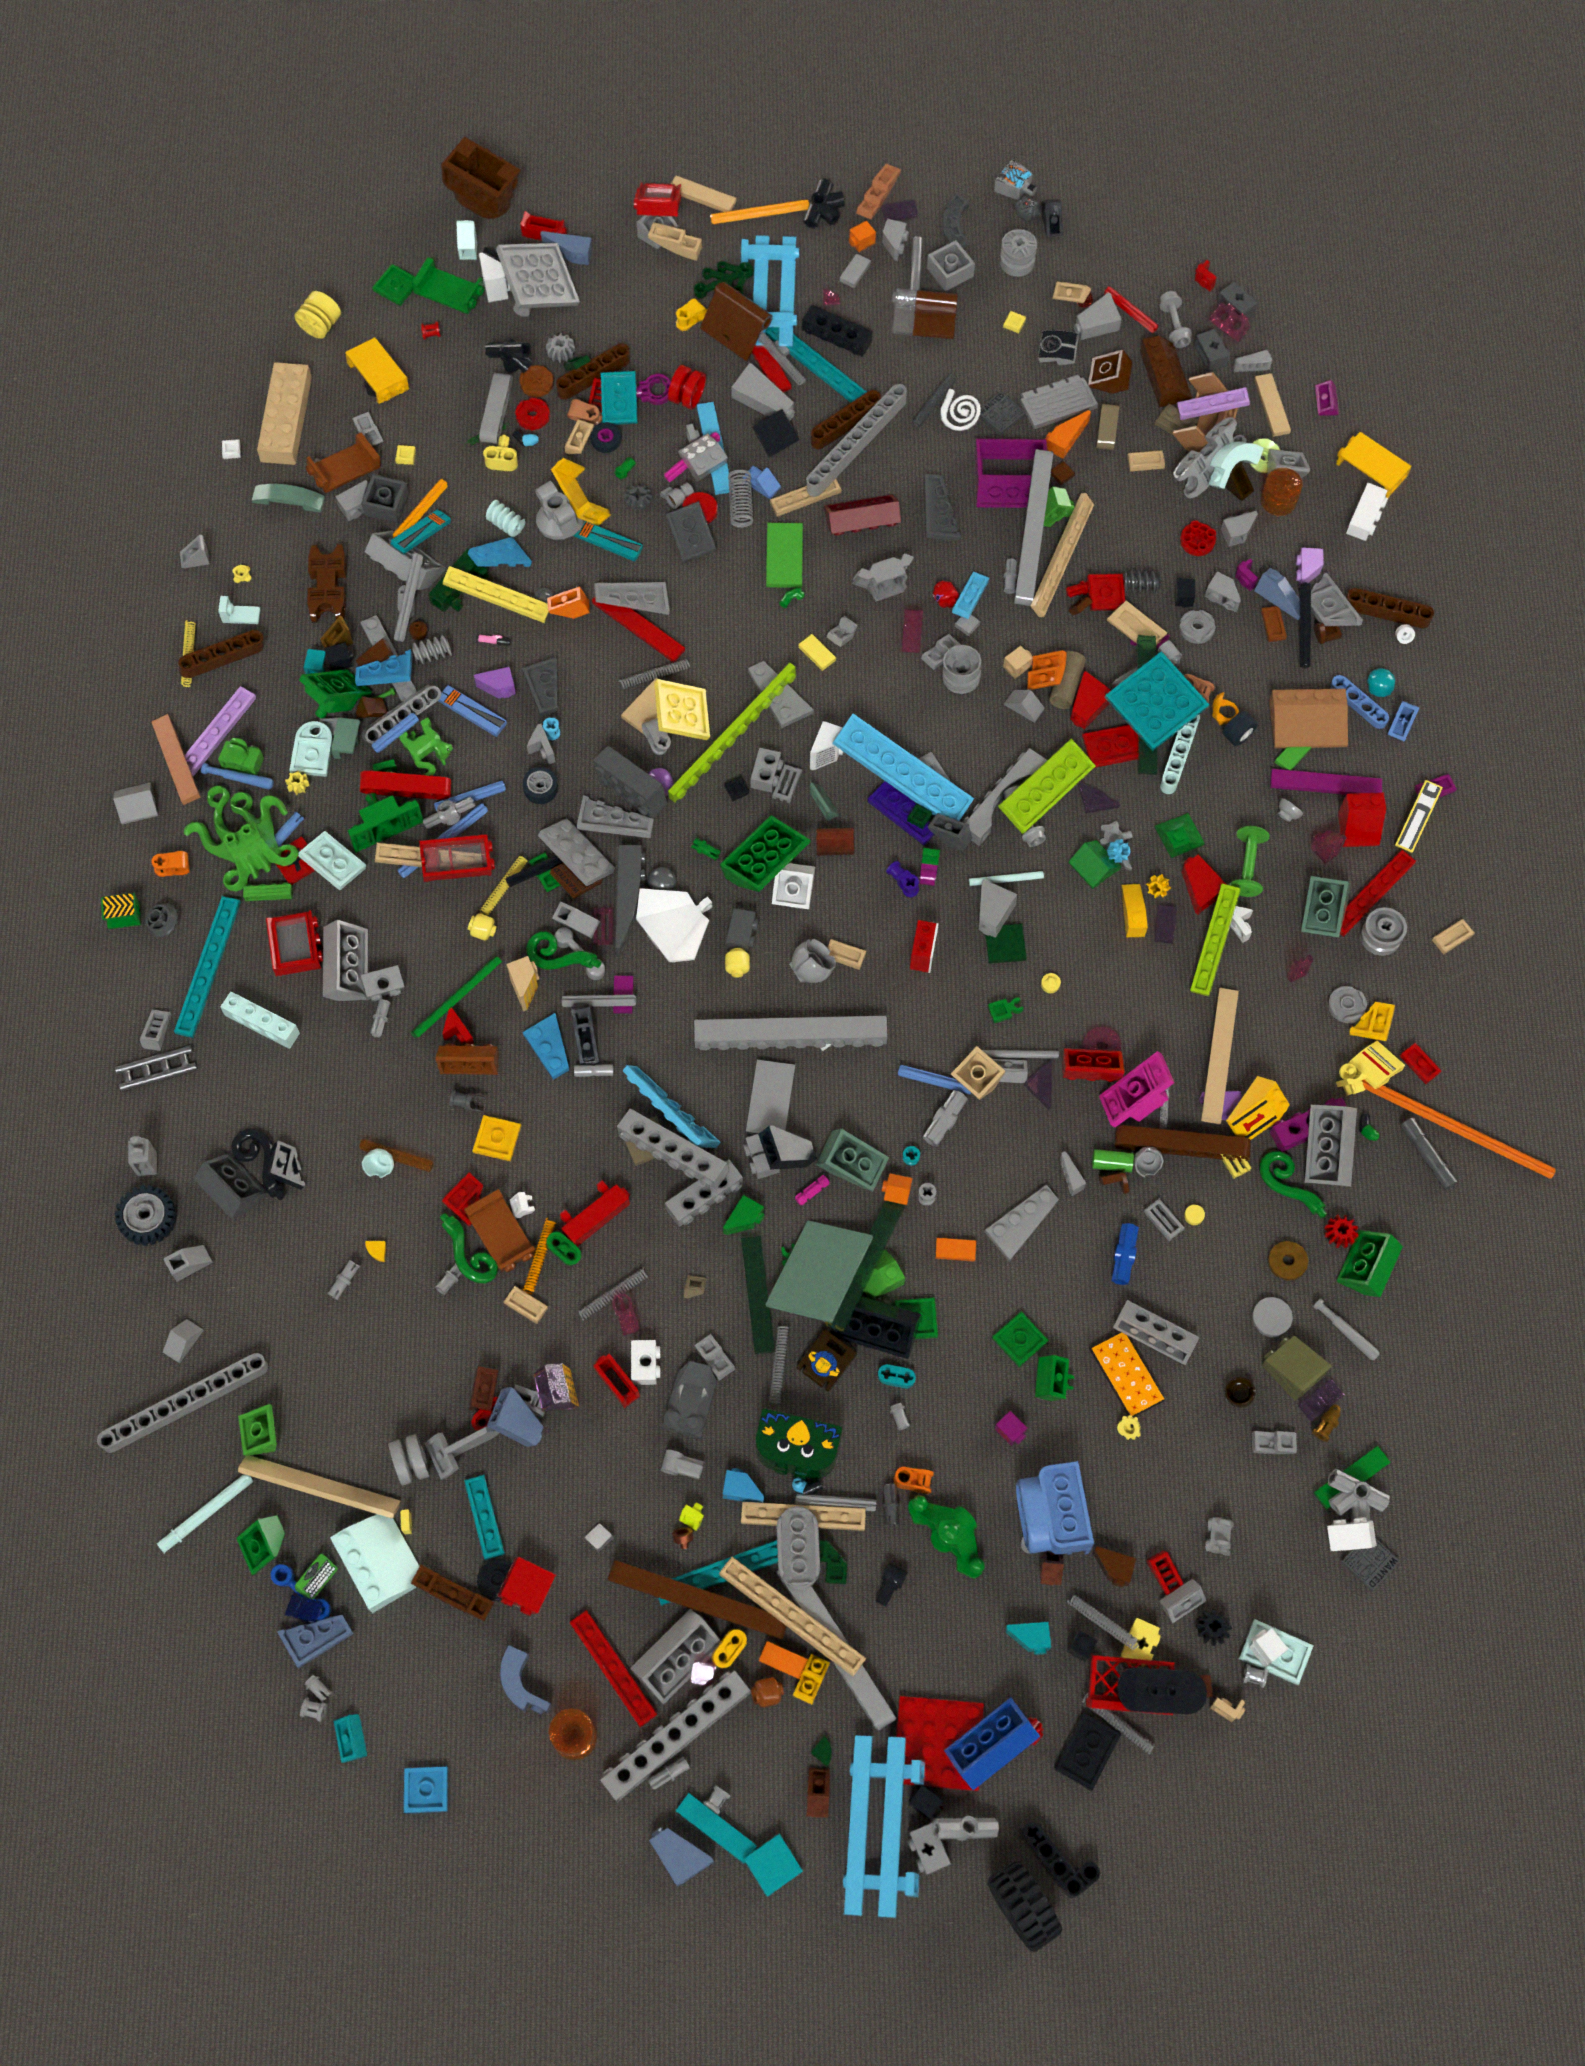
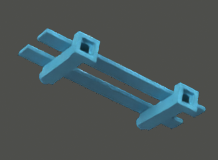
M756 236V245L749 244L748 239H742L741 263H748V259H755L753 302L765 311L767 310L768 260H782L780 312H768L773 316L769 327H779V346H793V325L797 326V315H794L795 260L799 258V248H796V237L783 236L782 245H769V236ZM757 340L755 345H762V343Z
M855 1735L854 1761L850 1765V1775L853 1778L847 1874H844L843 1887L846 1888L844 1915L862 1916L864 1889L880 1890L878 1917L896 1918L897 1892L903 1891L906 1896L918 1897L919 1874L906 1872V1877H898L904 1779H911V1782L915 1785H924L925 1763L921 1760H912V1765L904 1764L905 1737H888L887 1764L871 1763L873 1737ZM870 1778H886L880 1876L865 1875Z

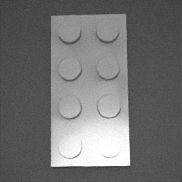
M567 818L539 832L538 837L586 886L614 872L615 867Z

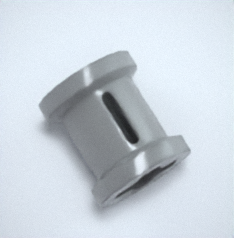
M924 1183L920 1186L918 1201L922 1205L929 1206L934 1203L937 1192L935 1186L930 1183Z
M1246 1664L1243 1682L1255 1683L1264 1688L1268 1669L1260 1670Z
M305 1698L301 1707L300 1717L308 1716L322 1722L327 1703L319 1704L310 1701L309 1698Z
M715 1785L713 1793L703 1804L714 1813L719 1814V1809L725 1800L731 1796Z

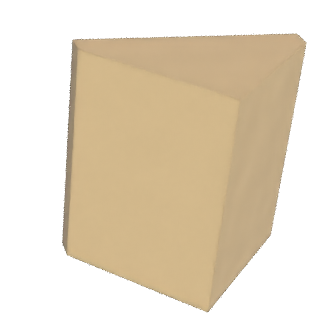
M976 1046L951 1075L980 1100L995 1089L1006 1071Z

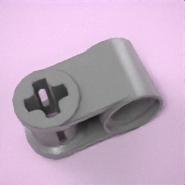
M658 718L642 723L643 733L653 753L656 755L665 754L671 745V740L667 732L659 731Z

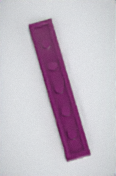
M1272 769L1270 788L1342 795L1382 793V779Z

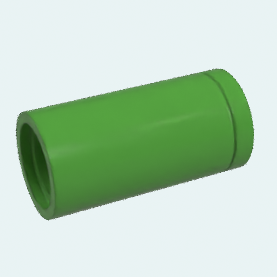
M1094 1149L1092 1169L1132 1173L1134 1153Z

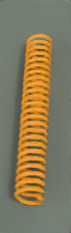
M548 1218L545 1219L538 1247L536 1248L537 1250L535 1251L536 1253L534 1254L535 1256L533 1257L534 1259L523 1289L524 1292L530 1295L532 1293L528 1291L534 1292L535 1283H537L536 1280H538L537 1277H539L538 1274L541 1271L539 1268H542L540 1265H543L544 1257L548 1250L546 1239L553 1233L556 1224L554 1221L547 1220Z

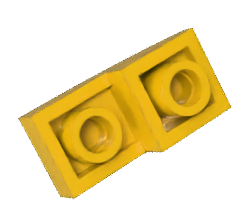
M811 1654L793 1696L813 1704L830 1662Z

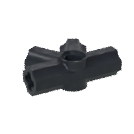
M823 178L819 180L815 193L811 196V203L804 218V224L808 228L814 229L818 227L821 217L829 225H834L841 217V213L835 208L845 207L843 192L831 193L833 183L828 179Z
M507 338L504 343H487L485 346L487 357L502 359L505 371L509 373L516 372L518 369L525 373L534 361L529 357L531 355V345L528 342H516L511 338Z

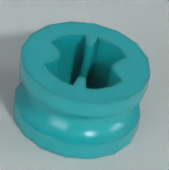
M909 1146L904 1149L902 1159L905 1164L913 1166L919 1162L920 1151L918 1148ZM909 1152L916 1155L913 1160H910V1157H906V1155H909Z

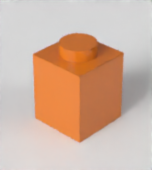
M867 221L850 229L849 243L858 252L875 244L876 232Z
M889 1173L888 1181L884 1180L882 1192H885L884 1200L907 1205L913 1178Z

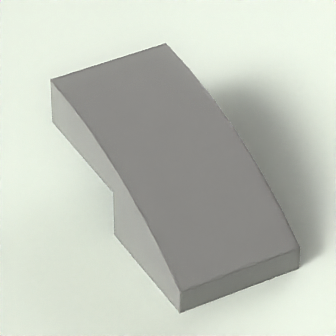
M369 412L352 418L358 433L362 432L372 447L383 442Z
M948 634L938 640L933 648L925 652L921 659L935 670L943 664L944 654L948 649L961 644Z
M711 1334L694 1345L705 1363L712 1367V1372L719 1381L735 1370L734 1365Z
M1252 1432V1453L1295 1454L1297 1453L1296 1433Z

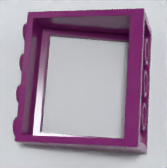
M976 439V507L1027 508L1032 475H983V459L1034 460L1036 449L1047 451L1046 439Z

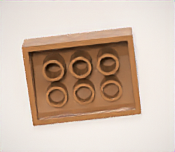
M1346 689L1272 690L1269 707L1274 748L1348 747Z

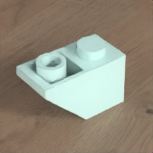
M457 221L459 258L477 260L478 242L474 221Z

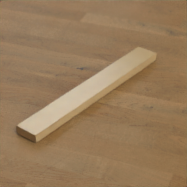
M1086 493L1080 494L1032 601L1031 608L1038 617L1045 616L1094 506V503Z
M1219 988L1201 1121L1221 1124L1239 992L1236 990Z
M250 1455L245 1456L238 1467L239 1473L392 1519L400 1507V1500Z
M731 1557L719 1572L721 1577L851 1676H854L865 1662L866 1658L735 1558Z

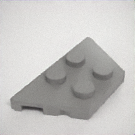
M1325 573L1320 582L1316 583L1311 590L1312 614L1319 623H1324L1325 626L1362 625V618L1330 576Z

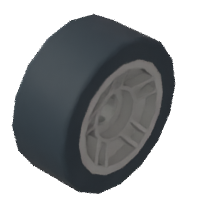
M536 767L529 770L523 778V791L526 798L536 804L551 802L558 793V782L555 774L550 769L544 767Z

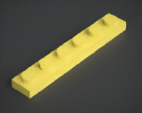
M449 566L443 580V585L545 623L549 613L548 604L451 566Z

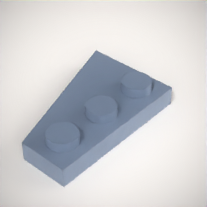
M343 1615L319 1620L307 1625L296 1626V1628L277 1631L297 1668L302 1667L354 1634Z

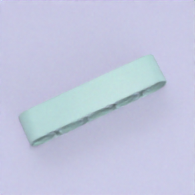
M1200 715L1195 717L1192 723L1189 722L1177 733L1160 784V789L1165 794H1172L1177 789Z

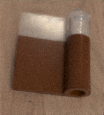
M897 288L892 296V302H895L892 334L954 339L958 294Z

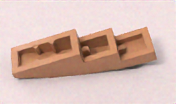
M885 164L873 179L872 186L865 193L864 200L858 206L856 214L872 219L890 193L901 169Z

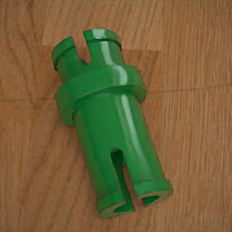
M698 838L694 840V844L691 846L692 849L697 850L698 854H704L714 859V861L718 859V854L720 855L721 850L707 844V841H701Z

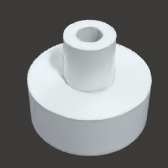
M1403 624L1397 628L1395 635L1400 643L1407 644L1414 639L1415 631L1410 625Z

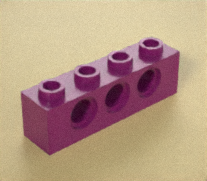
M1342 1097L1338 1099L1331 1098L1324 1104L1347 1107ZM1311 1108L1303 1114L1299 1112L1292 1115L1287 1121L1279 1120L1273 1124L1270 1134L1279 1151L1284 1152L1308 1141L1309 1125L1306 1121H1310ZM1289 1128L1296 1129L1297 1133L1290 1132Z

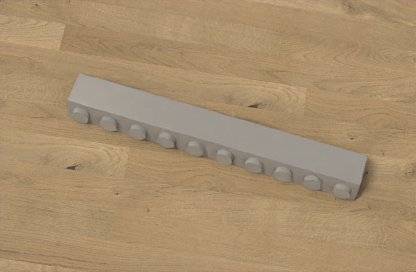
M886 1016L694 1020L695 1048L700 1050H709L710 1048L727 1050L736 1047L742 1050L749 1047H757L758 1049L776 1047L783 1049L787 1046L823 1048L826 1044H831L834 1047H844L845 1045H853L854 1047L872 1045L879 1047L887 1044Z

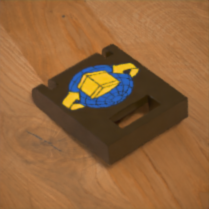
M824 1330L796 1369L800 1371L806 1365L807 1367L803 1374L821 1388L826 1382H829L825 1389L829 1393L857 1356V1352L830 1332ZM831 1340L846 1351L843 1356H840L828 1347Z

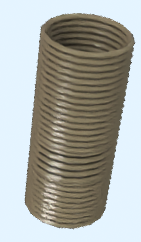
M1067 651L1062 680L1059 685L1053 686L1049 698L1050 703L1055 707L1067 709L1072 706L1086 661L1082 654L1075 651Z

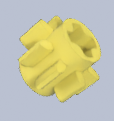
M299 771L289 773V779L285 780L288 785V791H294L296 795L302 792L305 793L306 787L310 786L307 781V775H301Z

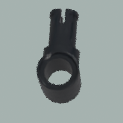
M889 1563L882 1576L883 1587L876 1602L886 1607L894 1591H897L903 1585L908 1572Z

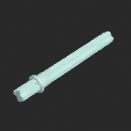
M243 1474L174 1530L171 1529V1533L157 1543L158 1547L165 1553L176 1543H181L185 1536L253 1482L252 1478L249 1475Z

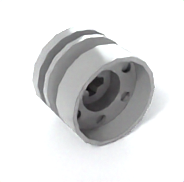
M1015 229L1009 231L1003 237L1000 266L1006 274L1020 277L1027 275L1034 268L1037 240L1032 233L1023 229Z
M956 645L948 649L943 658L944 685L950 691L959 694L975 690L981 678L980 654L976 649L968 645Z

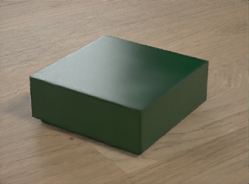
M916 804L907 821L924 829L933 812Z

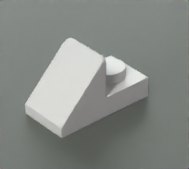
M1236 906L1230 927L1241 942L1244 943L1249 940L1252 933L1250 925L1244 921L1251 917L1253 910Z

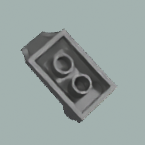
M688 1361L683 1368L678 1370L664 1415L663 1430L701 1439L717 1384L711 1366Z

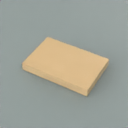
M655 678L621 714L622 719L641 733H643L642 723L657 718L654 682L658 678Z

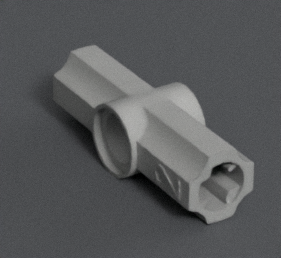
M954 1090L944 1106L938 1109L933 1122L923 1135V1139L928 1144L937 1147L946 1132L950 1131L954 1126L958 1114L968 1100L963 1093Z
M971 1816L935 1819L932 1826V1832L936 1839H958L960 1841L996 1838L999 1831V1825L995 1818H973ZM963 1825L967 1827L968 1832L964 1830Z

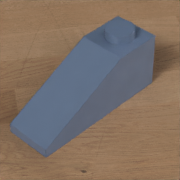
M541 231L542 243H558L563 258L572 263L589 265L593 249L592 238Z
M1268 569L1262 575L1254 591L1299 620V597L1284 576L1277 570Z

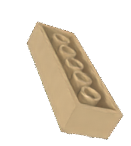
M274 362L257 448L261 462L296 465L312 380L309 365Z

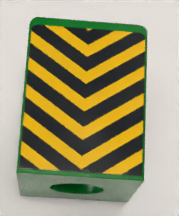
M135 893L101 898L102 919L107 920L108 929L141 925L140 903Z

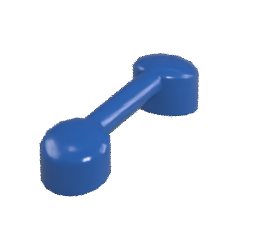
M280 1564L272 1569L270 1576L273 1583L282 1587L289 1586L310 1605L309 1612L313 1619L323 1620L329 1617L331 1613L329 1602L323 1599L310 1601L295 1590L297 1582L294 1580V1571L290 1567Z

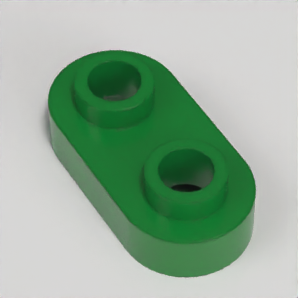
M553 1232L547 1237V1248L564 1264L573 1266L579 1262L581 1251L560 1232ZM553 1240H558V1241H559V1245H558V1246H554V1245L552 1244V1241H553ZM572 1253L574 1255V1258L569 1259L567 1257V1254Z

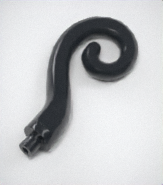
M255 1129L240 1131L232 1141L233 1155L242 1162L254 1160L259 1153V1147L256 1143H250V1151L248 1153H242L240 1147L248 1139L258 1141L264 1150L262 1171L264 1188L272 1198L277 1197L278 1200H282L285 1197V1194L282 1192L284 1187L278 1180L267 1176L274 1148L271 1140L267 1135Z

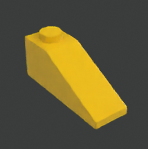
M1121 885L1126 937H1145L1148 925L1141 885Z

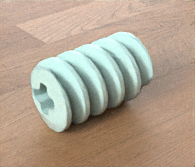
M494 500L487 510L486 519L497 525L498 528L503 529L511 537L518 535L525 525V519L521 520L520 515H516L514 511L510 512V508H505V505L503 503L499 504L498 500Z

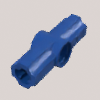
M1127 1223L1121 1226L1119 1242L1116 1245L1113 1260L1115 1264L1111 1281L1115 1284L1128 1285L1130 1280L1131 1268L1137 1251L1135 1246L1139 1227L1134 1224Z

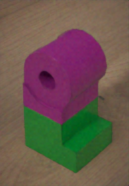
M923 848L919 884L934 886L940 850Z

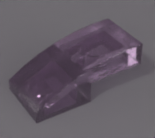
M1331 1379L1301 1402L1298 1407L1312 1422L1340 1400L1344 1394Z

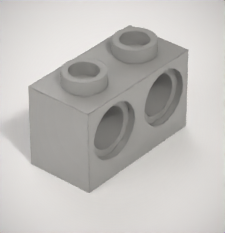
M759 748L750 779L751 788L772 793L774 786L777 787L779 776H777L778 770L781 771L784 760H781V752ZM772 761V762H774V763H772V764H767L766 762ZM763 777H768L769 779H768V780H763V779H761V778H763Z

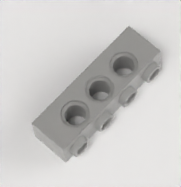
M730 1160L726 1161L729 1172L723 1179L726 1182L725 1186L718 1187L717 1189L707 1188L698 1180L665 1202V1209L678 1227L683 1224L684 1226L688 1225L693 1221V1217L699 1213L704 1214L710 1209L709 1206L715 1202L717 1204L722 1202L726 1198L725 1195L731 1191L734 1193L742 1187L743 1177ZM702 1192H709L710 1196L703 1198L700 1194ZM690 1202L694 1204V1207L687 1209L684 1205Z
M1128 1300L1113 1327L1186 1365L1200 1338Z

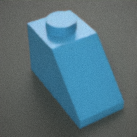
M732 1468L731 1471H726L723 1499L764 1503L763 1494L749 1475L743 1473L744 1470Z

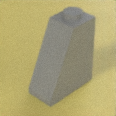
M1107 293L1077 316L1074 330L1075 333L1079 334L1081 340L1120 330L1121 317L1111 294Z
M983 879L979 931L996 938L1016 906L1017 894Z

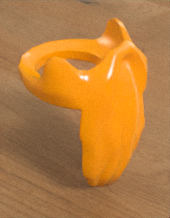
M1224 692L1216 696L1212 705V717L1215 718L1220 726L1229 723L1232 719L1226 718L1219 713L1220 707L1231 706L1235 709V716L1239 713L1238 707L1233 702L1223 699Z

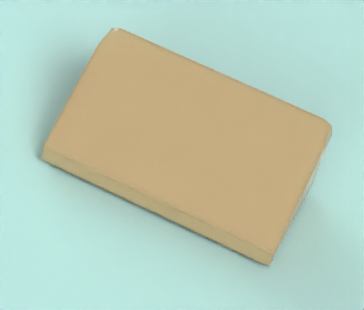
M1056 282L1053 299L1084 303L1091 288L1086 285Z
M577 420L565 445L566 454L582 453L594 428V424Z

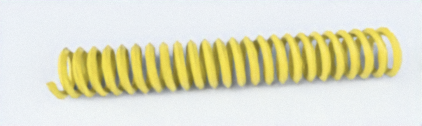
M187 620L185 621L183 656L194 652L196 624L194 622H187ZM181 677V684L185 687H190V685L184 684H191L192 679Z
M518 856L513 866L504 875L505 877L499 882L500 884L494 889L495 891L491 893L490 898L486 900L483 907L479 910L480 914L484 913L487 916L493 911L492 908L498 904L497 901L503 897L504 892L509 888L505 879L520 872L528 862L526 858Z

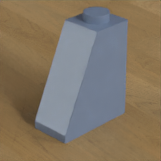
M514 1388L501 1389L487 1427L526 1447L536 1446L542 1438L543 1425Z
M660 1828L651 1834L653 1838L649 1841L677 1887L714 1863L709 1855L668 1828L665 1830Z

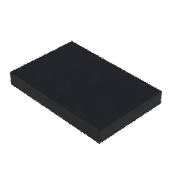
M1084 1712L1054 1770L1092 1792L1121 1733Z

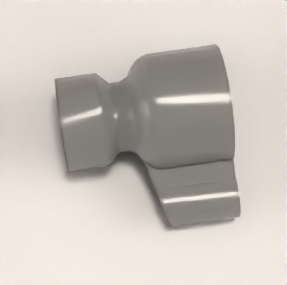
M686 482L681 485L680 489L667 487L660 492V495L666 499L673 509H676L683 504L687 496L694 493V490Z

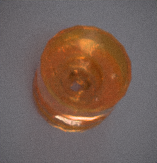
M1278 468L1268 474L1261 494V504L1267 512L1276 516H1285L1296 508L1303 487L1299 474L1288 468Z
M573 1708L562 1710L555 1715L550 1723V1741L559 1755L565 1759L573 1761L584 1759L595 1748L597 1742L596 1728L588 1715L581 1710ZM577 1732L579 1738H574L572 1741L570 1735H575Z

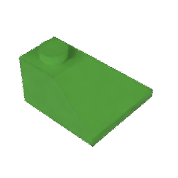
M887 1250L862 1261L855 1274L866 1297L872 1300L905 1283L904 1274L896 1260Z

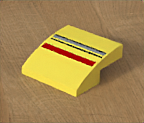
M1378 1041L1366 1047L1349 1061V1064L1355 1066L1358 1074L1365 1073L1366 1079L1364 1080L1375 1089L1388 1083L1390 1077L1399 1073L1405 1067V1064Z

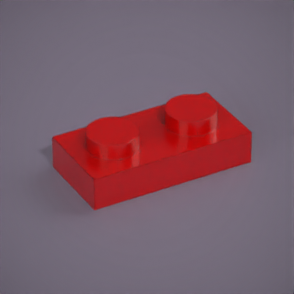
M1416 1043L1400 1055L1401 1059L1425 1084H1428L1441 1073L1440 1068Z

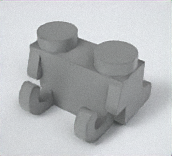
M1209 1518L1208 1530L1211 1531V1537L1206 1540V1551L1230 1556V1537L1234 1524L1230 1519Z

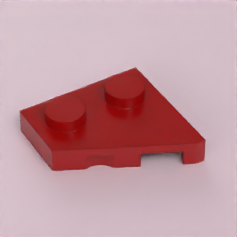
M468 1173L442 1200V1203L469 1227L472 1223L464 1209L479 1201L483 1184L471 1173Z

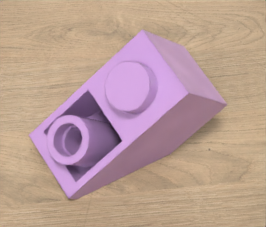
M1301 548L1300 554L1296 556V565L1299 566V570L1296 571V581H1299V588L1302 583H1309L1320 574L1323 567V549Z

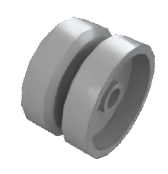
M1383 907L1372 911L1361 929L1360 939L1362 945L1374 955L1385 956L1397 951L1406 935V921L1399 912L1391 908Z
M417 1434L406 1437L407 1450L404 1449L399 1439L388 1443L393 1464L402 1486L412 1483L413 1475L411 1469L414 1470L419 1480L430 1477L426 1454Z

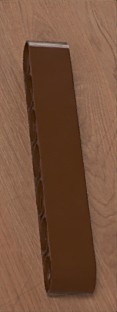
M1121 1125L1116 1127L1115 1147L1132 1151H1139L1144 1147H1154L1161 1154L1223 1160L1221 1155L1223 1154V1157L1230 1161L1237 1158L1238 1161L1242 1162L1241 1159H1245V1161L1250 1160L1251 1140L1244 1137Z

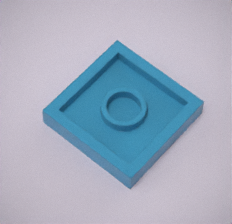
M448 1767L404 1768V1813L448 1812Z

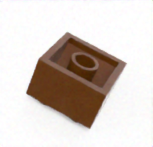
M1124 350L1092 358L1088 382L1090 388L1112 394L1128 390L1132 361Z

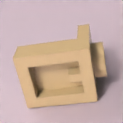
M1216 1698L1210 1708L1232 1722L1236 1718L1239 1720L1243 1715L1245 1701L1241 1699L1234 1709L1232 1708V1703L1228 1700Z

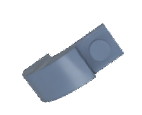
M508 1645L500 1668L501 1682L505 1693L512 1703L525 1713L529 1705L532 1706L531 1710L542 1715L543 1711L549 1713L552 1707L551 1703L530 1694L522 1685V1672L529 1659L528 1654Z

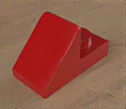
M450 1008L442 1033L444 1041L456 1035L461 1044H474L473 1037L453 1008Z

